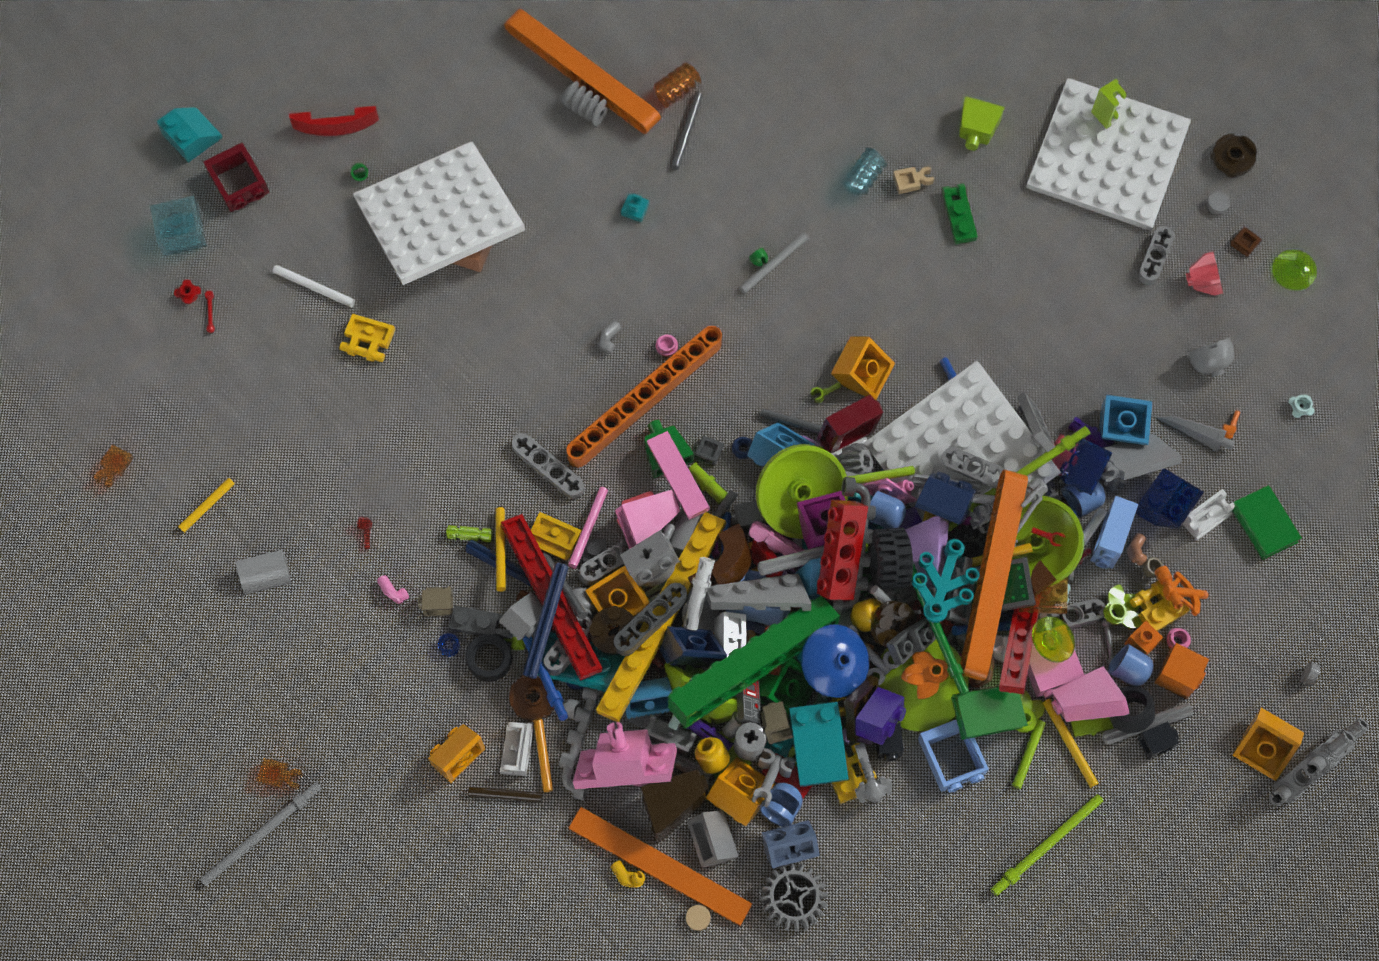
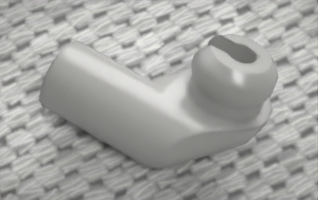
M617 321L610 323L601 332L599 348L607 354H610L615 347L614 343L610 342L611 338L621 330V325Z

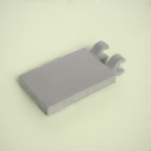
M1150 434L1148 445L1122 442L1098 449L1097 451H1090L1088 456L1093 461L1088 462L1087 466L1092 470L1103 467L1107 472L1101 474L1100 477L1109 482L1118 477L1127 480L1180 464L1182 456L1156 435Z

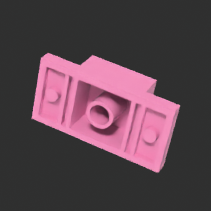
M613 722L607 726L608 733H600L596 750L581 751L573 779L575 789L671 782L677 754L676 744L659 743L651 745L647 729L623 731L621 723H616L618 728L616 729Z

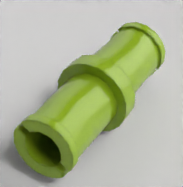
M697 462L689 468L694 480L700 485V489L703 492L706 491L720 505L728 492L715 481L716 478L713 475L709 476Z

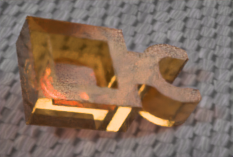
M112 444L100 462L104 469L99 470L95 474V481L99 483L103 477H107L104 485L110 488L114 483V475L122 476L133 460L132 454Z
M263 758L257 783L282 789L283 782H285L291 788L299 789L300 785L292 782V778L295 775L303 776L304 773L299 769L287 771L289 766L287 763Z

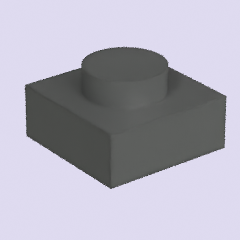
M588 539L583 551V564L607 550L606 539ZM607 557L603 559L604 564H607Z

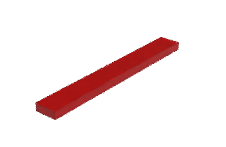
M523 514L502 521L501 528L541 606H543L552 570ZM562 591L552 627L581 681L602 672V666Z

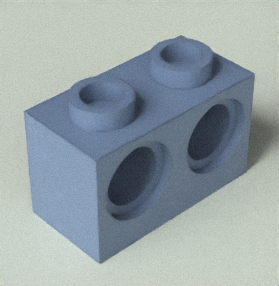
M809 820L761 833L765 854L772 869L820 856L817 837Z

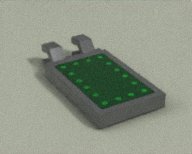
M1027 557L1011 561L1001 612L1036 605ZM980 566L972 567L980 571ZM977 582L975 583L973 595H975Z

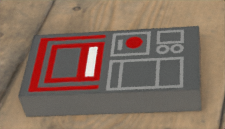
M759 680L737 694L739 722H751L761 725Z

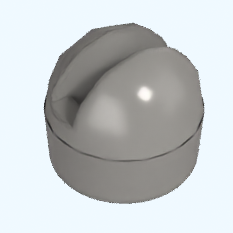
M567 699L563 702L568 718L574 720L577 708L580 707V701Z

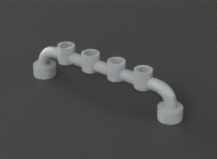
M584 687L582 699H586L584 708L578 707L575 713L574 720L579 722L577 730L571 729L567 737V744H571L569 753L563 752L559 761V766L564 767L562 771L563 785L567 790L574 793L573 797L582 801L585 800L589 788L575 789L571 775L576 767L580 748L584 744L585 733L592 720L593 709L600 696V690Z

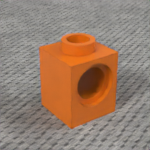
M1145 621L1129 636L1124 645L1129 644L1148 655L1160 643L1163 636Z

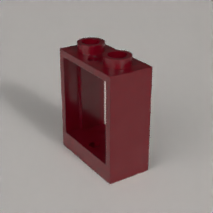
M243 142L203 161L207 173L230 212L240 210L245 205L255 200H260L270 193L264 178ZM247 162L257 181L228 195L218 175Z
M870 394L826 417L816 438L824 450L833 453L863 437L873 434L884 413L881 404Z

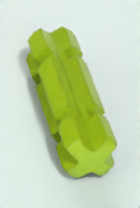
M449 525L447 526L446 536L448 539L455 540L460 538V540L467 541L482 540V542H491L492 530L488 528L479 530L476 527L465 526L457 528V526Z

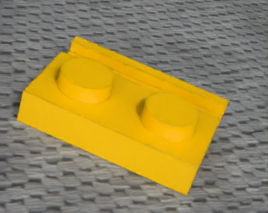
M539 512L531 528V532L542 551L569 562V558L582 530L542 512Z

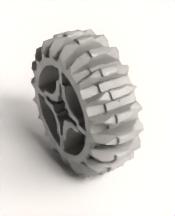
M791 863L789 866L790 871H787L785 866H780L781 874L773 870L771 874L774 880L769 877L765 879V882L770 887L762 886L761 889L763 893L768 894L761 896V902H769V904L763 906V911H772L768 915L769 920L775 917L778 918L775 926L779 927L782 921L785 922V931L789 930L790 924H794V931L798 932L800 923L807 930L809 928L807 920L813 925L817 924V919L814 915L822 917L824 913L819 908L827 907V903L820 900L828 897V893L820 892V890L826 887V884L816 883L820 880L821 876L817 874L812 878V868H809L807 873L803 872L804 864H800L799 869L795 870L794 863ZM791 878L803 880L810 887H797ZM784 881L786 894L774 901V890L779 883ZM791 891L796 892L795 895L797 893L801 895L798 898V905L793 900L790 901L788 899L790 898ZM814 894V906L805 914L802 901L808 898L809 895ZM791 907L795 914H797V917L786 915L778 908Z

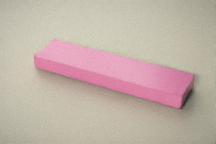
M668 431L647 440L648 447L688 520L709 511L710 507Z

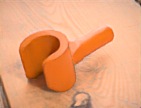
M1236 410L1234 412L1230 425H1222L1221 429L1227 431L1225 438H1233L1237 430L1236 423L1240 416V411Z

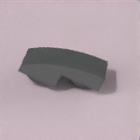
M924 618L900 632L886 645L895 665H903L915 652H923L936 640L929 621Z

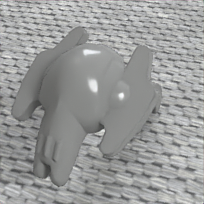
M864 743L854 745L865 779H867L865 785L864 782H861L858 788L855 789L856 796L861 803H865V799L878 803L885 793L887 795L891 794L890 778L886 779L884 776H880V780H876Z

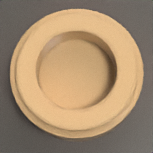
M694 905L688 909L686 923L690 929L703 931L709 926L711 915L706 907Z

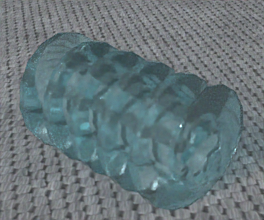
M866 147L865 151L862 152L860 158L856 161V165L847 174V178L843 180L844 188L853 195H860V193L868 194V188H872L874 185L873 181L878 179L877 174L882 173V168L887 166V162L878 151Z

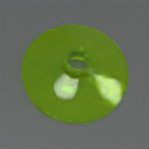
M1291 249L1281 252L1275 258L1272 272L1276 281L1283 287L1290 290H1303L1311 286L1315 281L1317 266L1307 253Z
M1046 616L1034 624L1032 641L1042 657L1048 661L1059 663L1066 661L1072 656L1075 649V639L1071 629L1064 621L1057 617Z

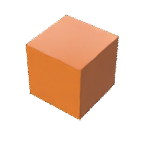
M1175 643L1168 652L1154 683L1188 699L1195 689L1197 690L1206 674L1204 670L1209 659Z

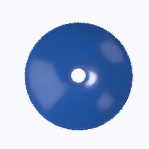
M837 624L827 625L815 630L806 640L801 654V666L807 682L815 691L827 697L840 698L852 694L865 681L869 670V655L863 640L852 629ZM841 656L845 658L844 664L840 661Z

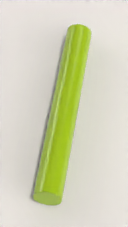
M914 466L848 477H853L856 483L863 484L885 478L893 479L911 476L915 474Z
M1037 720L1012 783V787L1016 789L1022 788L1046 723L1042 720Z

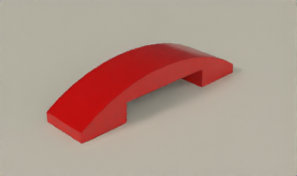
M376 106L355 107V115L313 119L310 111L289 113V119L292 128L300 132L318 136H338L368 128L379 121V115Z

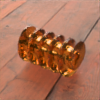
M684 62L681 64V67L675 68L674 72H669L667 77L664 76L661 78V81L655 82L654 91L660 103L667 108L669 107L668 99L675 103L674 95L682 98L681 90L686 94L689 93L688 85L692 89L696 88L694 81L701 84V77L691 64Z

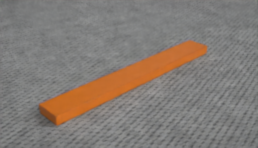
M580 807L569 826L570 831L740 927L752 907L751 902Z

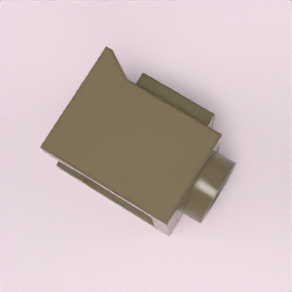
M451 586L445 589L443 587H434L422 590V595H418V608L422 609L424 616H452L453 591Z
M783 702L769 703L762 707L763 712L760 714L769 744L793 738Z

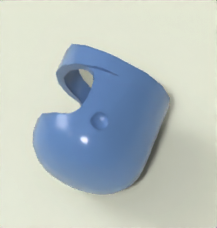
M1083 478L1080 481L1081 488L1079 491L1072 485H1067L1061 489L1063 497L1070 508L1076 511L1077 517L1081 518L1091 513L1105 502L1104 488L1095 478Z
M877 491L870 504L876 507V516L874 520H869L868 524L876 523L883 527V529L899 528L906 514L904 503L895 497Z
M1127 644L1111 660L1108 666V673L1131 686L1138 687L1145 684L1150 678L1154 664L1146 654Z
M778 783L770 790L772 794L770 805L764 807L766 801L764 799L760 805V811L770 822L781 827L790 826L802 806L803 798L794 786L787 783Z

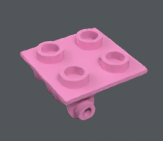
M885 478L862 484L872 496L877 491L901 500L904 505L917 501L911 495L914 484L909 480L894 483L890 479Z

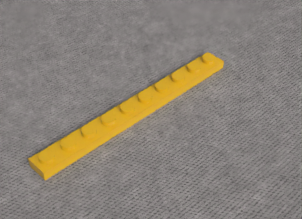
M707 512L702 515L679 557L680 562L675 565L672 575L667 579L661 592L672 583H680L685 586L688 596L692 586L687 577L697 573L700 557H709L719 539L718 533L722 532L726 526V520ZM673 592L672 597L680 598L681 594L680 592L677 594ZM658 606L653 610V614L656 616H662L666 612L663 606ZM680 609L634 653L624 657L596 708L597 714L615 722L620 721L663 642L667 626L672 625ZM644 622L639 632L647 631L649 625Z

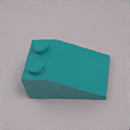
M838 702L789 708V719L800 787L848 781Z

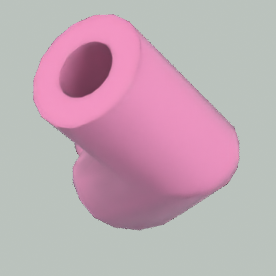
M386 575L380 576L377 579V583L384 595L395 603L402 604L403 601L409 599L405 588L396 591Z

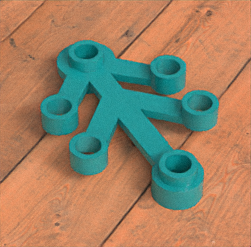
M952 539L947 542L944 548V554L947 559L941 577L933 565L934 557L931 553L923 552L918 559V564L924 568L937 590L935 597H933L926 586L927 576L920 572L913 576L912 585L919 591L925 602L923 613L930 622L937 623L943 621L949 610L962 604H970L974 597L970 589L964 588L957 597L944 601L946 593L967 584H975L980 577V573L976 568H969L964 575L950 580L956 560L962 557L965 550L960 540ZM951 546H957L959 550H954ZM922 558H928L930 562L925 563ZM972 573L975 575L976 578L972 579L968 576V574ZM920 578L923 580V583H917L915 579ZM962 594L968 595L969 599H964ZM932 607L938 608L940 612H934Z

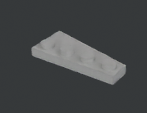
M798 573L710 586L706 592L710 608L713 610H743L744 606H751L756 610H766V607H780L781 611H790V607H802V611H811L810 599Z

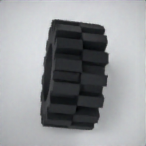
M961 525V530L955 527L954 533L948 532L949 538L947 542L952 539L960 540L963 544L973 542L972 548L964 553L962 557L974 558L983 555L986 539L979 533L978 529H973L971 525L968 528L966 525ZM951 546L954 550L959 549L957 546Z

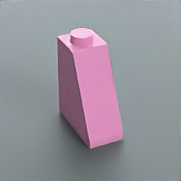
M673 490L622 504L615 510L629 549L661 530L680 512V503Z
M1104 666L1052 690L1054 701L1051 702L1052 707L1057 715L1061 714L1066 722L1129 714L1125 696Z

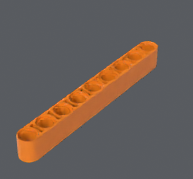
M518 9L504 22L505 29L514 38L570 80L579 82L580 87L585 86L586 92L591 90L593 97L599 95V102L605 99L607 101V108L642 134H647L660 121L661 116L654 107L524 10Z
M716 326L704 328L572 440L566 449L569 464L576 468L586 465L716 354L722 345L721 330ZM714 337L717 340L714 342H710L707 340V338ZM693 351H697L700 353V355L693 356L690 353ZM676 365H681L684 368L682 370H676L673 367H675ZM664 379L667 383L661 385L657 381ZM646 393L649 394L650 397L647 399H643L640 397V395ZM626 408H632L634 410L631 413L623 412V410ZM609 422H614L617 424L613 428H609L606 426V424ZM591 437L600 438L597 442L589 441ZM575 451L583 453L579 457L572 456V453Z
M1003 470L998 480L979 571L980 577L976 585L960 662L964 672L963 676L980 681L986 680L990 668L1023 508L1021 504L1024 502L1028 483L1027 475Z

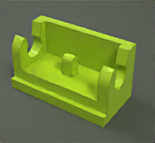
M1117 79L1099 89L1091 111L1106 129L1111 126L1112 117L1116 120L1119 117L1118 112L1115 110L1119 106L1116 98L1117 93L1123 99L1126 98V92L1118 84L1119 81Z

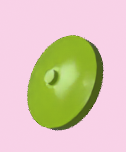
M793 445L779 451L765 464L757 481L756 501L761 516L778 533L790 538L804 539L797 502L842 491L843 478L847 477L843 466L831 453L814 445Z
M1042 496L1043 500L1035 507L1016 537V540H1018L1016 546L1031 543L1033 552L1012 557V560L1027 557L1030 575H1032L1035 565L1041 560L1056 578V581L1050 585L1052 586L1068 577L1079 564L1084 550V533L1079 519L1071 508L1055 498ZM1032 502L1028 503L1024 508H1022L1020 520L1022 519V517L1024 516ZM1032 528L1050 533H1063L1066 538L1059 535L1055 537V542L1063 546H1053L1048 539L1031 533Z
M937 640L924 650L930 653L934 659L945 661ZM950 646L957 664H960L961 656ZM887 648V649L882 653V655L880 656V658H881L882 660H883L884 654L889 651L888 648ZM890 655L888 658L889 662L891 664H895L892 659V656ZM912 656L903 665L891 669L885 675L884 682L879 685L882 689L904 697L906 714L901 722L898 721L903 729L925 732L951 722L956 718L951 697L953 694L959 693L954 679H950V676L940 683L936 694L926 699L917 698V685H912L902 680L901 675L908 666L914 664ZM935 667L933 669V674H939L941 672L940 667ZM873 672V676L877 677L879 680V673ZM963 676L969 689V677Z

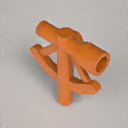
M1167 566L1157 568L1154 573L1159 583L1164 586L1163 596L1165 599L1171 600L1175 609L1181 608L1184 603L1191 609V613L1197 616L1200 613L1201 606L1199 599H1207L1209 596L1206 590L1194 589L1191 583L1178 571L1173 575L1175 578L1173 581ZM1183 597L1190 598L1192 604H1191L1190 602H1188V601H1187L1185 598H1183Z

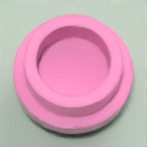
M662 335L656 341V350L662 356H672L678 350V342L671 335Z

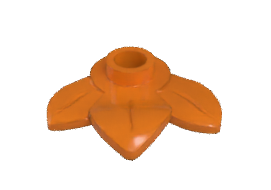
M915 652L912 655L914 664L908 666L903 671L901 678L909 684L917 685L918 699H926L936 694L940 683L948 678V665L944 660L934 659L928 652ZM935 667L941 668V672L939 674H933V669Z

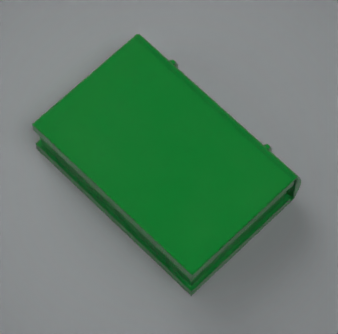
M1269 485L1233 502L1235 507L1232 512L1262 560L1298 544V541L1302 539Z
M999 686L969 691V693L962 696L960 693H957L951 697L961 740L1021 729L1028 726L1020 694L999 691Z

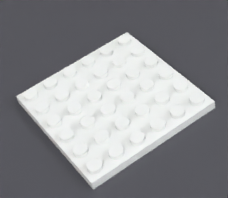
M1067 78L1026 188L1151 231L1191 119L1129 98L1123 99L1120 95H1116L1119 106L1115 110L1118 112L1119 117L1117 120L1112 117V124L1106 129L1091 113L1099 88Z
M472 141L353 193L355 201L402 285L525 231L522 220Z
M978 361L974 362L864 442L883 470L914 466L915 474L930 476L932 473L942 472L949 475L950 478L969 481L975 480L945 467L942 462V454L947 448H958L1012 472H1017L1045 453L1042 446L1037 447L1030 436L1033 434ZM955 453L953 456L947 457L950 464L956 461L961 463L962 467L960 469H963L964 462L958 460ZM1050 460L1027 477L1029 482L1033 478H1039L1047 484L1060 475L1061 472L1054 462ZM972 462L968 466V471L972 474H976L981 470V464L978 462ZM986 466L985 473L981 478H985V474L992 477V482L999 479V472L991 474L987 471L989 467ZM913 475L893 478L891 481L894 483L903 480L912 481ZM982 484L981 494H984L992 487ZM914 487L911 495L918 500L919 487ZM917 501L908 504L912 508L915 506ZM916 507L921 520L923 521L925 511Z

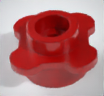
M189 279L184 280L181 287L174 291L175 297L181 298L185 304L193 303L197 300L198 295L201 294V288L194 286Z

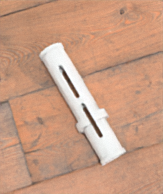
M700 557L696 576L692 579V593L683 627L689 630L698 629L706 592L711 586L710 578L715 561L707 557Z

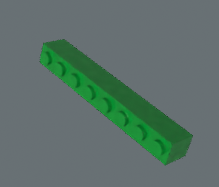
M823 596L815 600L810 599L811 611H802L801 608L797 612H790L783 621L778 624H772L759 637H752L745 646L732 650L725 659L714 662L701 675L696 674L684 686L674 688L668 696V709L686 729L802 652L806 640L815 630L827 625H838L840 615Z

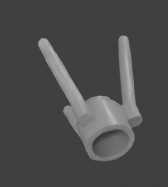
M1033 478L1027 483L1025 501L1021 504V507L1024 508L1030 502L1032 504L1020 520L1018 532L1035 507L1043 500L1042 496L1048 491L1046 484L1039 478Z

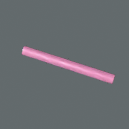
M600 487L568 563L570 568L576 569L608 493V489L605 487Z

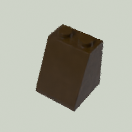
M698 769L671 777V782L651 783L641 786L642 799L656 843L662 842L705 803V795H708V784L705 775L700 776Z

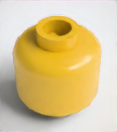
M875 598L857 602L853 606L850 615L852 624L860 631H871V622L874 623L876 617L874 613L881 605V602Z
M719 738L702 739L695 748V759L706 773L715 774L721 772L729 764V752Z

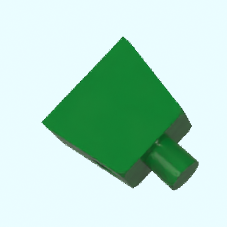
M654 420L647 425L651 434L644 437V445L653 478L664 474L648 447L647 440L666 431L670 434L686 465L694 462L693 451L675 426L663 428L660 420Z

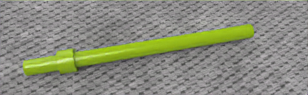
M1084 426L1071 436L1066 435L1060 439L1061 442L1053 449L1045 452L1016 473L1028 476L1065 450L1070 451L1073 449L1077 442L1091 434L1090 431ZM991 488L984 495L995 496L997 488ZM972 503L970 511L973 512L974 508L981 504Z
M1096 794L1014 868L1010 867L1003 874L1004 877L990 888L991 892L998 896L1010 884L1013 886L1019 881L1020 875L1103 802L1101 796Z

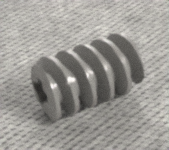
M574 82L564 91L560 103L565 104L567 108H571L573 112L578 113L581 117H585L587 121L592 122L593 125L598 126L607 115L608 109L605 107L607 101L603 99L598 103L600 100L599 95H595L592 98L593 92L591 90L585 94L586 87L581 86L578 90L579 82Z
M751 722L745 723L738 728L735 735L734 750L740 758L753 762L761 757L766 743V734L763 728Z

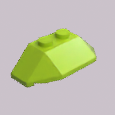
M667 662L664 665V671L670 682L671 690L678 686H684L694 676L677 666L667 664ZM732 697L700 720L706 724L712 722L716 725L729 721L732 718L733 712H738L737 698Z

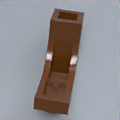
M737 524L718 533L724 551L719 560L714 563L710 578L711 586L740 582L749 570L752 560L751 548L740 524ZM696 573L693 574V575H691V576H689V577H687L688 580H689V582H690V584H691V586H692V588H693L692 579H693V577L696 576Z

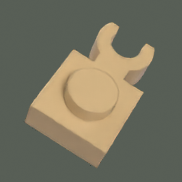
M915 167L894 171L893 178L898 194L920 190V184L932 185L934 177L927 178L924 176L930 174L931 167H924L920 172H916Z

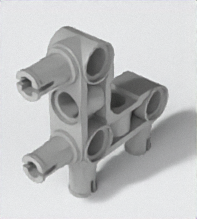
M1358 718L1345 730L1337 729L1307 755L1305 760L1272 785L1274 792L1269 796L1270 802L1274 806H1280L1284 802L1291 804L1306 791V788L1322 775L1324 776L1354 749L1355 741L1369 729L1367 722L1362 718ZM1302 769L1308 776H1310V778H1307L1303 775Z

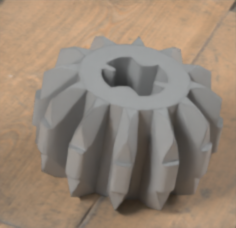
M853 443L842 448V453L839 454L845 471L858 475L874 472L873 463L875 461L872 459L873 454L870 453L869 447L863 443Z

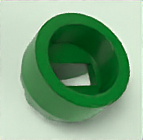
M358 162L351 166L350 174L356 181H363L368 176V169L365 164ZM364 168V170L353 173L354 170Z
M761 247L753 252L749 259L755 266L761 267L763 263L766 264L768 262V255L764 248Z

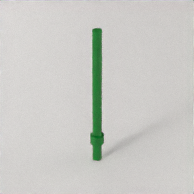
M913 562V575H912V578H913V576H914L916 573H918V571H917V569H916V567H915L914 562ZM920 578L915 579L917 583L922 584ZM914 588L920 600V603L924 608L925 602L921 597L919 591L916 588ZM929 621L948 665L947 672L950 679H954L961 696L969 693L963 678V669L956 662L940 622L933 623Z

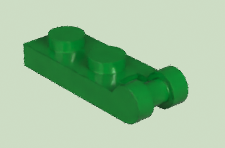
M957 184V187L951 188L949 186L942 187V196L955 245L977 241L978 235L966 195L965 184ZM958 195L959 200L952 201L951 196Z

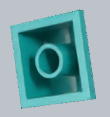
M196 107L174 108L156 121L162 135L188 163L223 138L221 133Z

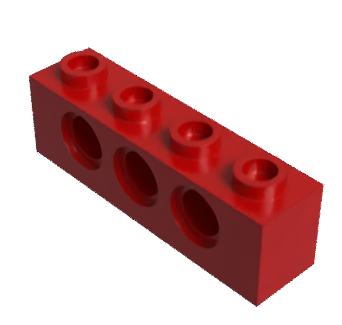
M831 500L828 510L827 531L824 535L825 544L821 557L820 576L817 581V594L829 600H854L868 513L867 505L857 501Z

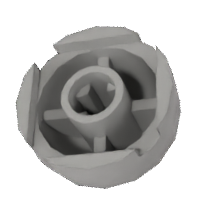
M1227 338L1189 351L1187 355L1192 367L1197 372L1202 374L1211 373L1212 377L1225 373L1224 368L1231 365L1234 360V348L1231 339Z

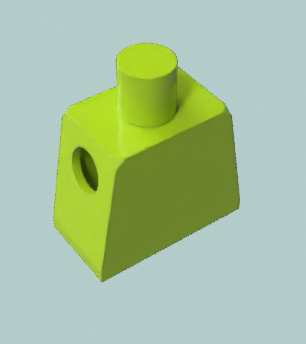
M965 96L961 111L959 137L966 139L965 147L967 149L975 151L978 149L979 143L989 144L1002 120L1005 107Z

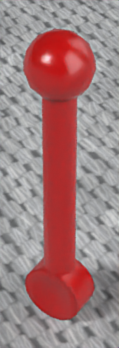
M208 290L205 292L208 302V325L206 326V331L213 333L215 331L212 321V299H214V293Z

